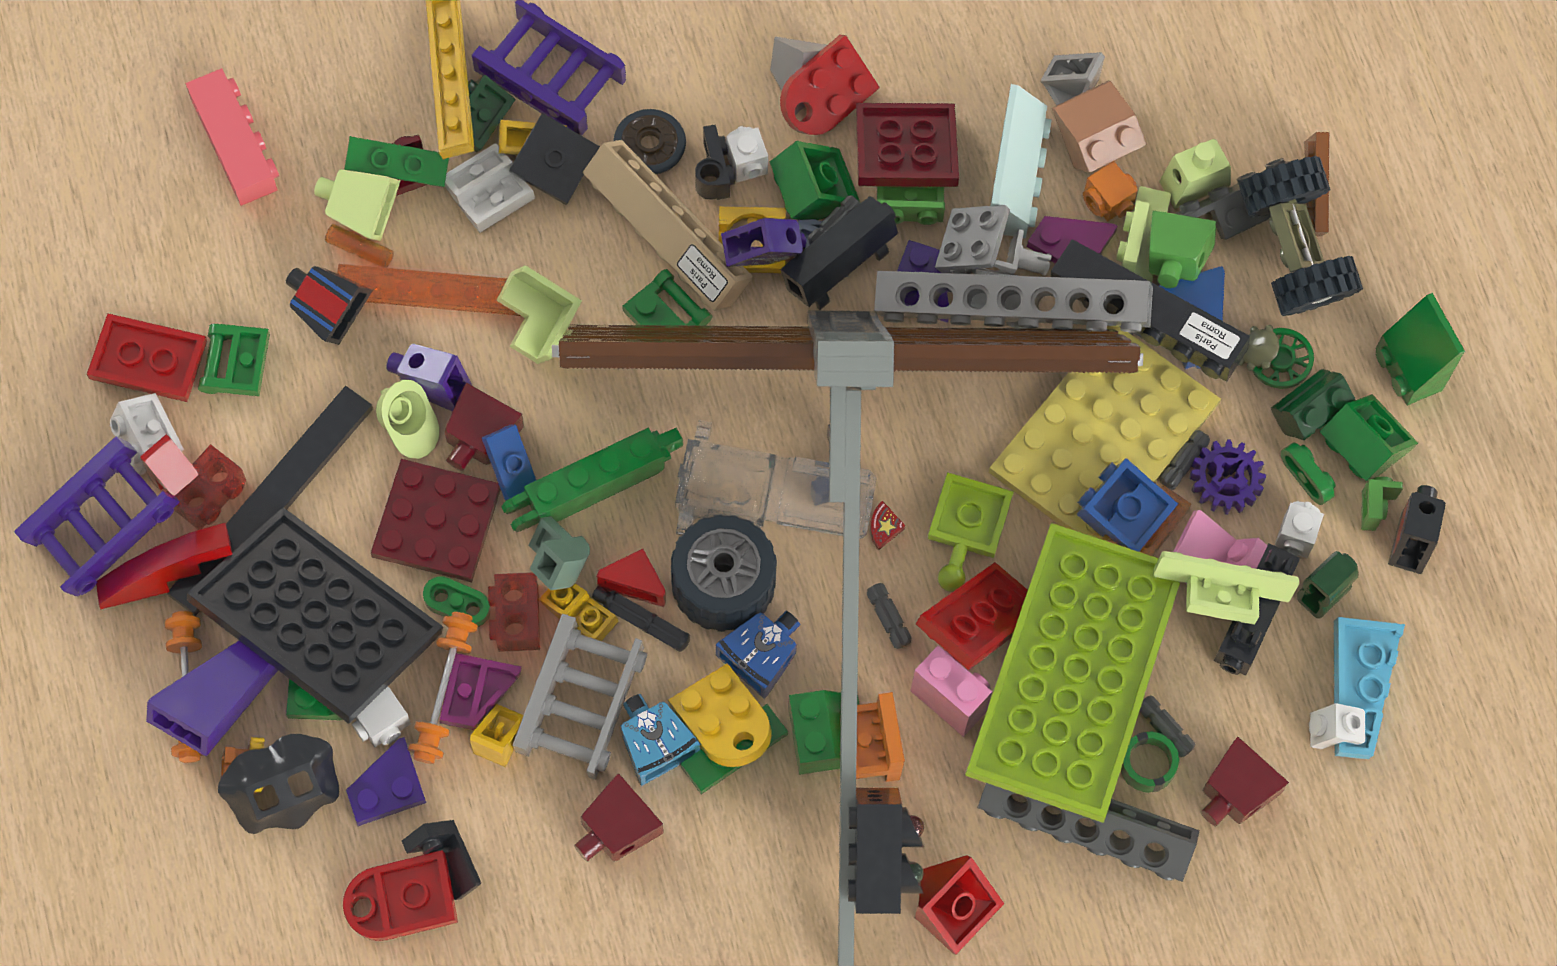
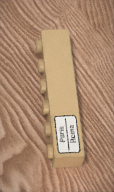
M623 140L606 142L601 145L583 171V174L591 181L592 187L602 193L612 203L613 209L634 226L635 232L656 249L657 255L677 271L678 277L696 291L704 305L712 308L714 311L733 306L754 277L743 266H726L723 245Z

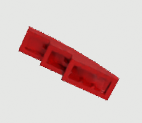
M226 523L193 531L155 546L124 562L97 580L96 588L100 610L169 593L168 582L201 574L199 563L231 556L232 549Z

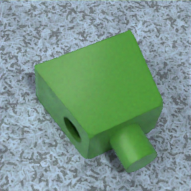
M1153 210L1149 248V272L1159 275L1158 282L1161 286L1174 288L1178 285L1179 279L1193 281L1198 278L1215 246L1216 221Z

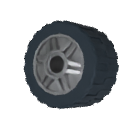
M714 515L713 517L700 519L694 525H690L685 530V533L678 538L675 550H673L671 556L672 592L682 613L684 612L693 623H697L705 629H714L719 632L735 630L760 612L764 614L767 606L772 602L776 586L777 560L771 541L765 536V532L761 528L756 527L753 522L741 519L735 515Z

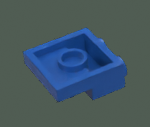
M1125 458L1117 466L1111 462L1098 477L1103 481L1096 491L1090 487L1077 502L1082 508L1076 515L1100 536L1108 535L1118 545L1139 552L1178 503Z

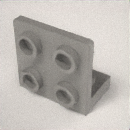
M1006 205L952 209L935 268L941 273L971 274L972 270L976 268H992L996 262L1010 209Z

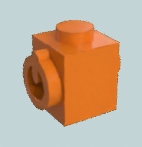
M1112 161L1087 177L1083 199L1093 214L1104 217L1108 222L1116 216L1122 218L1126 215L1127 211H1132L1138 192L1137 185L1131 175L1128 173L1124 174L1115 161Z

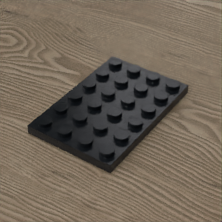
M284 507L233 551L231 556L223 560L187 593V601L348 724L442 634L443 629L441 624Z

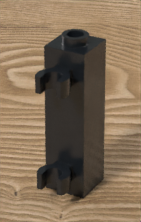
M871 196L865 199L804 249L800 255H797L780 269L787 290L808 307L816 303L817 309L821 310L830 303V298L827 294L829 290L874 253L878 261L889 254V248L886 243L898 234L894 220L896 214L887 203L883 202L881 204Z
M1268 543L1257 569L1282 572L1292 576L1300 557ZM1259 597V618L1255 625L1240 621L1231 622L1214 659L1223 670L1231 674L1238 675L1241 673L1246 676L1281 601Z

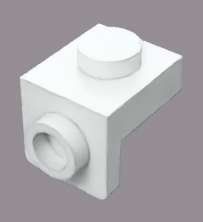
M1335 703L1311 712L1309 722L1310 747L1324 749L1341 742L1357 745L1364 743L1365 711L1360 708Z

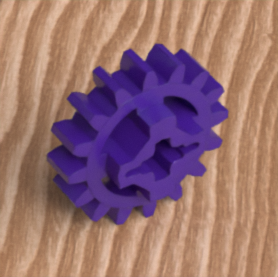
M1227 439L1224 447H1221L1217 441H1214L1211 451L1203 447L1199 455L1200 458L1195 457L1192 467L1195 470L1191 471L1189 479L1197 482L1194 483L1192 492H1201L1202 496L1199 502L1203 504L1209 500L1212 503L1211 511L1213 512L1218 506H1222L1225 515L1229 514L1231 507H1235L1238 513H1241L1245 503L1252 507L1256 501L1255 496H1261L1264 487L1260 484L1264 483L1266 474L1259 473V471L1262 470L1264 463L1263 461L1254 462L1253 459L1256 451L1244 452L1245 443L1243 442L1235 448L1232 447L1231 439ZM1206 468L1208 469V474L1211 476V482L1209 484L1206 479ZM1246 470L1250 477V485L1247 484L1248 480L1244 477ZM1234 472H1236L1235 475H1234V478H1232V477H1228L1227 479L1224 478V479L1220 482V479H1221L1222 476L1227 477L1228 475H1232Z

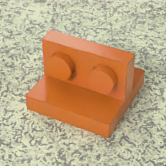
M893 692L878 694L876 703L857 705L856 779L885 775L886 782L900 780L905 759Z

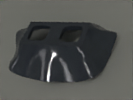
M289 734L282 736L267 748L245 751L232 761L221 777L218 784V793L228 803L239 824L250 834H257L264 829L277 827L299 829L305 825L320 807L335 802L339 797V782L333 762L332 746L327 741L318 737ZM301 771H306L313 784V788L309 792L295 796L288 784V778ZM272 785L279 798V802L272 807L262 810L258 807L253 793L259 788Z

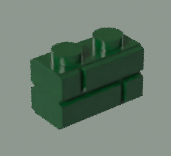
M1321 369L1273 405L1271 411L1285 435L1306 440L1316 432V429H1320L1327 424L1345 404L1355 401V397L1341 373Z

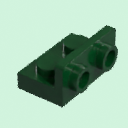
M486 75L477 81L471 79L468 82L474 151L476 153L482 149L516 100Z

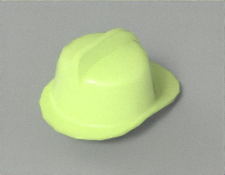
M401 380L394 383L390 388L381 390V396L376 406V415L381 426L387 430L394 446L401 454L408 458L419 459L429 455L438 442L440 427L421 385L413 380Z

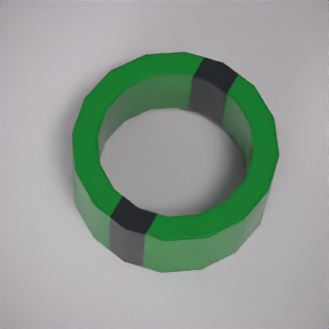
M1153 731L1141 732L1130 739L1121 767V774L1127 784L1138 791L1146 793L1158 792L1168 786L1177 772L1179 765L1178 750L1173 742L1163 734ZM1144 744L1159 747L1168 757V772L1158 779L1141 777L1131 766L1130 753L1132 750Z

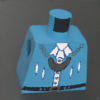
M637 694L623 703L631 719L620 725L621 734L641 786L681 765L683 761L700 750V743L665 702H660L649 708L642 695Z

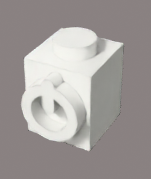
M740 126L726 136L727 158L729 164L732 165L736 183L768 174V154L759 128L753 129Z
M1296 501L1290 503L1284 515L1275 546L1296 556L1308 558L1315 544L1324 514L1320 513V510L1310 502Z
M389 687L384 689L355 718L356 721L352 723L361 740L364 742L369 738L375 748L380 744L388 745L394 742L401 735L400 731L411 725L408 714Z

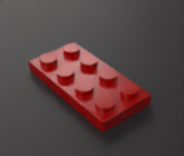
M994 562L922 613L915 624L930 639L946 650L958 663L962 664L967 670H970L1012 638L1028 589Z

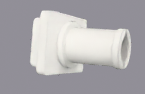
M1018 229L1010 242L1007 262L996 260L993 267L1000 269L998 272L1013 275L1018 268L1045 276L1050 267V262L1048 261L1051 260V255L1024 249L1022 245L1024 230Z

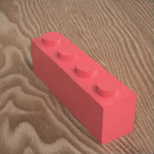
M221 68L185 83L190 99L240 206L278 191L274 178L279 177V173L272 158L266 160L262 151L266 150V146L260 132L253 133L249 126L254 121L247 105H239L237 97L241 96L234 78L227 79Z

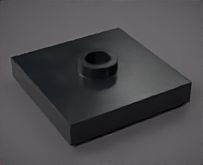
M542 113L509 172L567 205L584 176L583 171L600 146Z

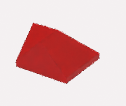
M965 855L922 869L920 884L924 894H919L918 908L914 918L948 950L957 955L1005 903L972 857Z

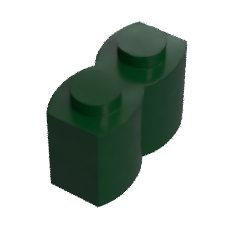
M1333 552L1304 580L1303 587L1297 593L1298 602L1315 618H1322L1351 590L1352 583L1359 576L1357 563L1346 553Z

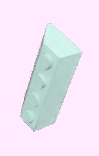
M1011 84L991 206L1006 205L1010 209L1003 235L1014 236L1018 229L1024 230L1023 238H1026L1028 226L1035 227L1038 208L1032 207L1033 197L1039 198L1042 178L1036 177L1038 167L1044 168L1047 148H1041L1042 138H1049L1052 119L1046 118L1047 105L1020 86Z

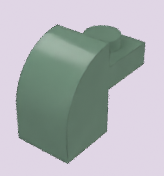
M552 517L540 519L528 545L537 553L530 570L550 590L573 586L590 554L589 544L583 536L572 537Z

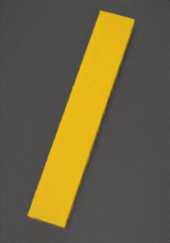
M425 0L438 149L442 159L474 151L460 0Z

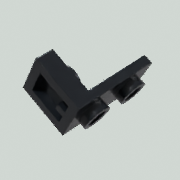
M454 820L422 824L402 840L407 854L423 852L425 855L441 850L444 851L454 900L464 898L481 885V880Z

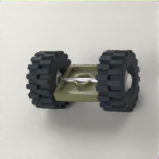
M1305 157L1301 160L1297 159L1290 163H1283L1277 167L1268 168L1264 172L1256 173L1239 183L1249 217L1256 218L1263 215H1271L1269 218L1270 227L1273 233L1278 236L1282 247L1280 249L1281 260L1285 267L1289 268L1290 272H1293L1271 282L1281 316H1290L1307 310H1314L1318 307L1343 300V298L1350 297L1363 290L1353 256L1338 257L1334 260L1324 261L1305 204L1331 190L1320 157Z

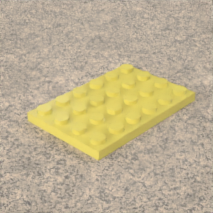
M1107 326V329H1115L1118 331V334L1129 338L1131 343H1136L1140 346V353L1143 354V366H1138V372L1130 374L1127 372L1125 374L1123 372H1068L990 466L988 472L1060 526L1105 541H1109L1111 538L1108 535L1100 536L1076 515L1082 508L1077 502L1090 487L1096 491L1103 482L1098 477L1111 462L1117 466L1125 458L1156 483L1165 469L1170 466L1171 461L1180 449L1189 441L1193 432L1199 430L1221 401V398L1129 332L1121 331V328L1118 326Z

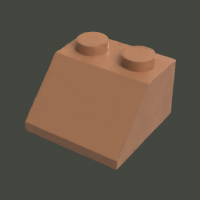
M1109 80L1052 107L1075 169L1090 173L1147 145L1136 114Z

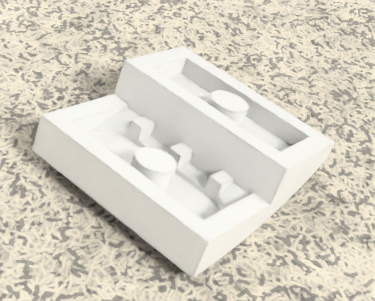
M496 143L446 174V189L479 233L535 199L530 186L524 180L509 172L513 162L506 154H498L499 146Z

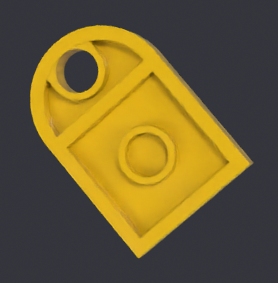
M728 663L668 699L671 709L696 737L705 754L719 765L739 767L752 763L763 755L770 744L772 731L766 712ZM749 739L753 741V745L746 750L735 748L742 740Z

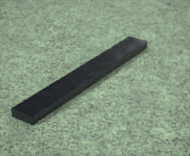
M345 385L226 523L232 552L282 507L288 509L373 410L371 403ZM227 557L199 563L201 574L178 579L169 589L168 596L196 616L200 610L187 601V593Z

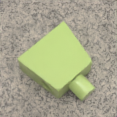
M1211 139L1173 156L1159 182L1163 190L1171 194L1170 202L1173 208L1176 209L1188 201L1207 196L1208 192L1220 186L1229 187L1231 185V166L1217 140Z
M340 169L335 181L320 177L315 185L314 194L317 197L328 200L325 209L327 216L366 238L381 241L401 180Z

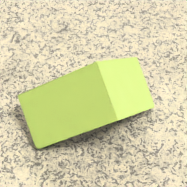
M522 266L510 273L496 300L524 317L510 347L537 364L552 359V345H559V340L563 338V334L568 329L582 300L528 266Z

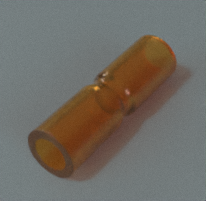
M332 224L329 227L325 236V242L351 254H357L360 258L384 269L388 268L394 256L393 250L369 239H363L360 235L336 224Z

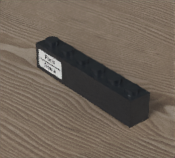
M1073 239L1051 270V277L1148 281ZM1150 282L1153 286L1150 327H1141V332L1137 333L1141 334L1147 343L1153 346L1161 345L1170 350L1172 355L1178 360L1186 363L1190 361L1199 366L1207 376L1213 379L1220 378L1227 382L1247 352L1250 336ZM1080 297L1077 299L1082 302L1086 309L1089 307L1088 298ZM1119 298L1112 299L1107 304V313L1117 314L1121 312L1124 307V301Z

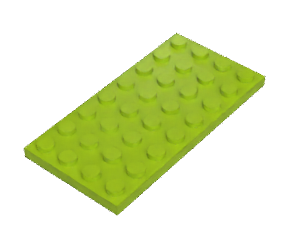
M1054 523L1050 524L965 776L1104 823L1180 585L1179 581L1154 576V567L1159 558Z

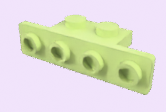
M1140 186L1133 212L1127 211L1123 231L1128 232L1126 242L1120 241L1116 260L1121 261V266L1152 282L1154 274L1149 272L1152 212L1154 210L1167 213L1171 194Z
M1163 551L1154 567L1155 577L1187 583L1186 612L1255 625L1259 618V597L1289 602L1299 586L1298 577L1286 575L1282 572H1270L1246 565L1239 566L1219 562L1214 559L1183 555L1179 552Z

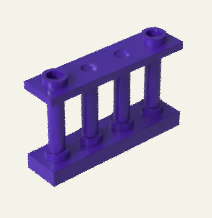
M516 0V17L519 21L495 50L488 51L480 45L472 54L474 71L482 76L486 75L502 89L541 114H545L562 125H567V128L582 136L588 129L585 108L609 78H612L621 85L625 83V64L617 55L613 53L607 54L545 15L543 10L536 4H528L523 0ZM530 27L545 36L544 40L522 67L514 68L505 61L507 55ZM557 44L572 53L548 84L541 85L532 79L531 75ZM583 61L599 70L575 101L568 102L559 96V90Z
M117 436L14 531L22 542L35 547L41 544L45 546L70 576L60 588L64 592L77 597L91 591L97 583L96 580L157 523L167 520L173 514V508L180 503L175 496L164 491L158 496L130 464L131 458L138 452L129 442ZM115 473H120L147 505L133 519L127 515L105 489L106 482ZM90 497H94L121 528L107 543L104 542L79 512L80 506ZM68 520L96 553L82 567L76 563L54 536V530L64 521Z

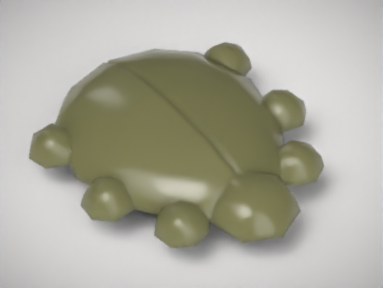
M1266 325L1265 329L1260 330L1256 326H1252L1250 328L1248 350L1238 365H1243L1246 362L1249 371L1254 370L1256 366H1262L1263 369L1267 370L1270 367L1271 361L1277 356L1279 350L1278 337L1273 332V326Z

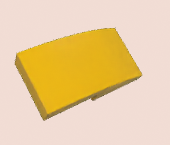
M576 583L564 589L550 590L548 588L539 598V601L559 619L562 614L576 618L577 629L581 630V635L602 641L619 622L615 614L591 599L588 592Z

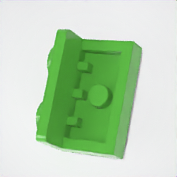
M877 186V201L881 204L885 202L893 209L896 214L894 219L896 224L903 221H914L923 225L943 222L945 212L944 187Z

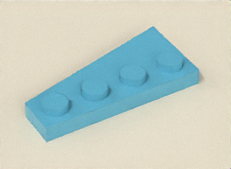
M1338 617L1334 620V704L1338 703L1356 707L1365 711V742L1359 745L1348 742L1335 744V756L1370 759L1374 756L1383 718L1384 701L1388 697L1392 668L1396 664L1399 652L1397 651L1399 639L1403 636L1405 624Z

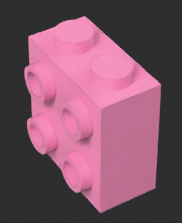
M939 645L915 669L911 692L963 737L987 712L992 691L989 689L990 684L984 677L976 672L971 674Z

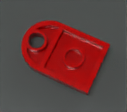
M840 34L789 77L783 86L780 96L781 112L787 124L795 131L808 135L824 134L833 129L854 111L856 103H863L880 86L848 37ZM802 102L806 106L807 113L805 118L799 121L795 116V108Z
M441 850L372 867L355 876L349 883L343 898V912L351 928L369 940L385 941L458 923L444 851ZM361 899H369L372 904L369 914L364 917H356L354 914L355 904Z

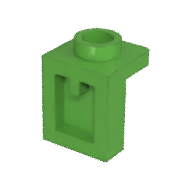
M1375 477L1368 480L1362 490L1361 530L1375 531L1380 522L1386 519L1388 500H1396L1403 490L1402 482L1393 481L1389 477Z

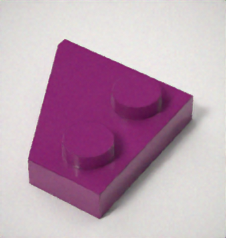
M1044 216L1027 241L1026 247L1039 253L1050 254V261L1055 264L1072 239L1101 254L1116 233L1118 226L1113 223Z
M456 653L439 723L475 730L519 678L522 667Z

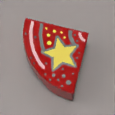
M883 501L878 504L871 518V536L878 550L905 530V524Z

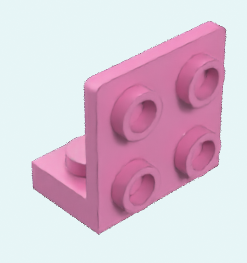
M1195 510L1173 552L1203 559H1214L1219 562L1239 566L1246 565L1257 569L1268 545L1259 538L1236 540L1201 510Z

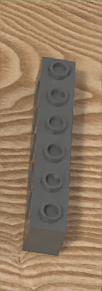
M988 783L984 787L978 808L984 810L987 815L997 819L1006 818L1018 822L1026 830H1040L1051 834L1056 840L1063 843L1073 842L1079 844L1096 855L1115 857L1129 867H1142L1151 870L1165 880L1176 879L1183 882L1197 845L1200 830L1111 799L1104 823L1091 819L1096 825L1088 827L1079 821L1081 818L1088 817L1059 808L1060 814H1051L1045 808L1046 806H1052L1050 804L1026 797V802H1018L1011 796L1015 794L1014 792ZM1122 830L1130 837L1121 839L1115 836L1113 832ZM1158 843L1164 849L1154 851L1148 847V844Z

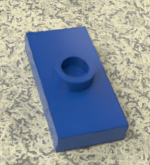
M511 424L482 437L505 501L524 492V486L536 481L516 425Z

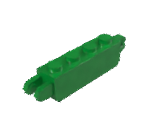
M648 427L524 486V492L503 502L501 508L504 513L511 514L530 505L532 511L516 518L510 524L513 531L521 532L538 524L543 517H552L556 522H559L659 474L665 469L664 462L671 459L670 453L683 447V438L677 427L662 434H659L657 430L651 432Z

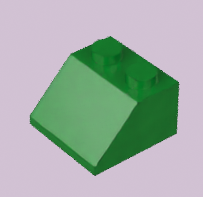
M795 141L769 161L774 173V180L779 186L785 202V209L791 219H815L817 221L824 219L836 207H841L840 203L847 196H853L860 202L839 148Z
M1373 394L1345 404L1319 431L1326 438L1325 442L1328 447L1334 452L1341 454L1349 463L1350 470L1357 477L1363 478L1365 481L1380 476L1418 444L1414 437Z
M820 690L789 695L788 710L799 775L840 769L841 692Z

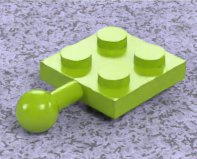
M947 472L928 534L929 540L954 547L949 564L942 567L938 573L939 585L944 590L953 592L965 583L966 576L962 566L967 551L991 558L995 557L1014 491Z

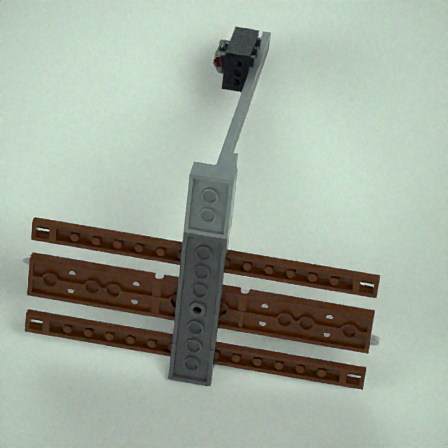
M808 310V326L570 324L568 330L563 334V338L559 340V345H552V357H560L561 368H644L645 370L647 368H653L654 370L656 368L659 370L661 368L663 370L665 368L668 370L670 368L672 370L675 368L677 370L679 368L681 370L684 368L686 370L688 368L690 370L693 368L695 370L697 368L699 370L771 369L772 371L774 369H780L781 371L783 369L785 371L788 369L790 371L792 369L794 371L797 369L799 371L801 369L809 371L811 369L814 371L817 386L830 387L829 501L843 502L838 966H854V909L856 914H901V893L924 894L920 884L924 876L923 868L919 863L910 861L906 853H902V847H924L920 836L925 828L924 822L920 817L910 815L907 807H902L899 788H856L861 390H876V387H893L894 372L896 370H902L903 372L905 370L907 372L910 370L912 372L914 370L916 372L919 370L921 372L923 370L925 372L928 370L930 372L932 370L934 372L937 370L939 372L1001 371L1002 373L1004 371H1010L1011 373L1013 371H1019L1020 373L1022 371L1025 373L1027 371L1029 373L1031 371L1034 373L1036 371L1038 373H1044L1045 371L1047 373H1053L1054 371L1056 373H1062L1063 371L1071 373L1073 371L1074 373L1123 372L1125 374L1127 372L1130 374L1138 372V366H1143V354L1140 353V346L1136 343H1131L1129 338L1118 334V331L1115 329L1092 331L1087 329L1062 330L1048 328L884 327L875 311Z

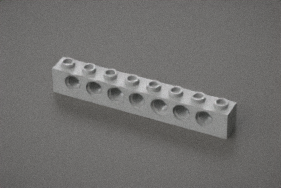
M877 271L874 311L878 315L884 316V321L893 323L904 322V317L917 318V322L923 324H937V319H951L950 323L954 325H971V320H982L984 325L992 327H1003L1006 321L1018 322V327L1038 328L1039 323H1052V328L1070 330L1073 329V324L1086 325V329L1092 331H1106L1107 326H1121L1120 330L1123 332L1136 333L1141 332V327H1150L1153 286L1150 281ZM914 290L919 291L920 297L918 302L913 306H906L904 300L907 293ZM944 292H952V303L947 307H939V296ZM985 293L987 295L986 304L979 309L972 308V298L976 294ZM1010 295H1020L1021 303L1018 308L1014 310L1005 309V301ZM1045 296H1053L1055 298L1054 307L1046 312L1040 311L1038 307L1040 300ZM1080 297L1088 298L1089 307L1086 311L1082 313L1073 311L1072 306L1076 299ZM1112 299H1122L1124 307L1121 312L1117 314L1107 313V304Z

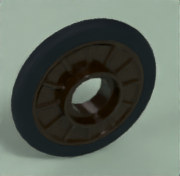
M643 109L628 115L618 125L614 134V141L623 140L655 175L673 168L682 158L686 148L685 132L678 120L672 115L656 109ZM648 135L655 136L659 140L658 145L654 148H645L640 142L642 138Z

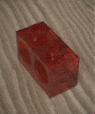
M211 444L192 463L198 472V476L175 495L180 503L173 508L175 512L198 530L203 529L206 524L211 525L221 514V508L229 499L233 500L240 495L247 481L242 468ZM224 472L228 474L220 482L212 481L213 476L217 473ZM204 498L200 506H188L192 499Z
M533 572L494 574L495 586H488L490 607H495V619H489L490 641L496 640L498 652L540 650L539 584L537 576ZM511 590H518L522 593L521 598L516 601H509L504 597ZM513 623L521 624L524 627L520 633L515 635L508 634L505 631Z

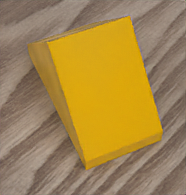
M496 704L471 734L470 743L473 754L506 768L514 751L512 745L524 715Z

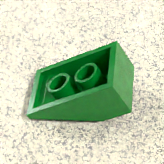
M1433 293L1426 295L1381 336L1375 348L1379 364L1382 368L1388 370L1395 393L1399 397L1402 396L1407 406L1443 391L1465 352Z

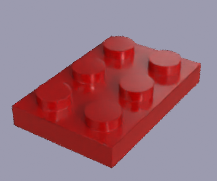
M107 313L87 371V376L90 380L150 394L156 393L158 396L188 402L207 344V338L204 335Z

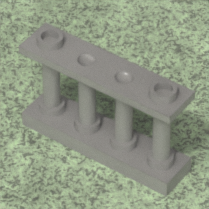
M562 614L512 746L516 753L528 757L532 748L538 749L540 746L589 763L587 774L589 778L596 780L598 772H605L611 756V752L607 751V747L635 672H642L647 653L643 652L642 640L636 638L631 651L581 635V630L577 629L576 618ZM579 648L626 664L619 684L568 667L569 663L565 662L569 649L575 650ZM567 681L614 697L607 717L556 700V696L552 695L556 683ZM552 713L601 730L595 749L593 750L544 733V729L540 728L544 715L550 716Z

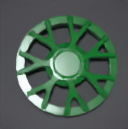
M1275 328L1273 332L1276 335H1281L1280 339H1278L1279 350L1277 356L1270 363L1271 369L1275 372L1268 378L1262 373L1264 370L1262 366L1260 368L1256 366L1252 371L1267 386L1278 389L1292 388L1302 383L1309 376L1313 368L1314 352L1309 341L1299 332L1288 328ZM1284 335L1295 338L1291 347L1282 344ZM1305 347L1308 355L1296 358L1295 351ZM1294 364H1298L1306 369L1300 375L1292 370ZM1279 372H1288L1290 381H1279Z

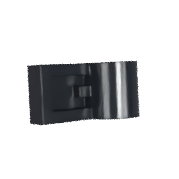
M716 124L704 126L703 144L707 158L701 160L695 168L696 191L704 199L720 200L730 198V185L735 184V177L732 165H726L724 156L728 155L725 136L718 135ZM706 176H714L717 178V180L713 182H707L703 180V178Z

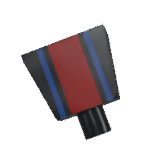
M315 265L308 274L299 268H295L286 278V284L297 291L290 302V308L322 340L338 345L373 291L340 274Z
M1421 485L1417 488V492L1411 493L1399 520L1388 565L1422 574L1438 544L1446 506L1443 500L1437 498L1438 491L1434 487Z

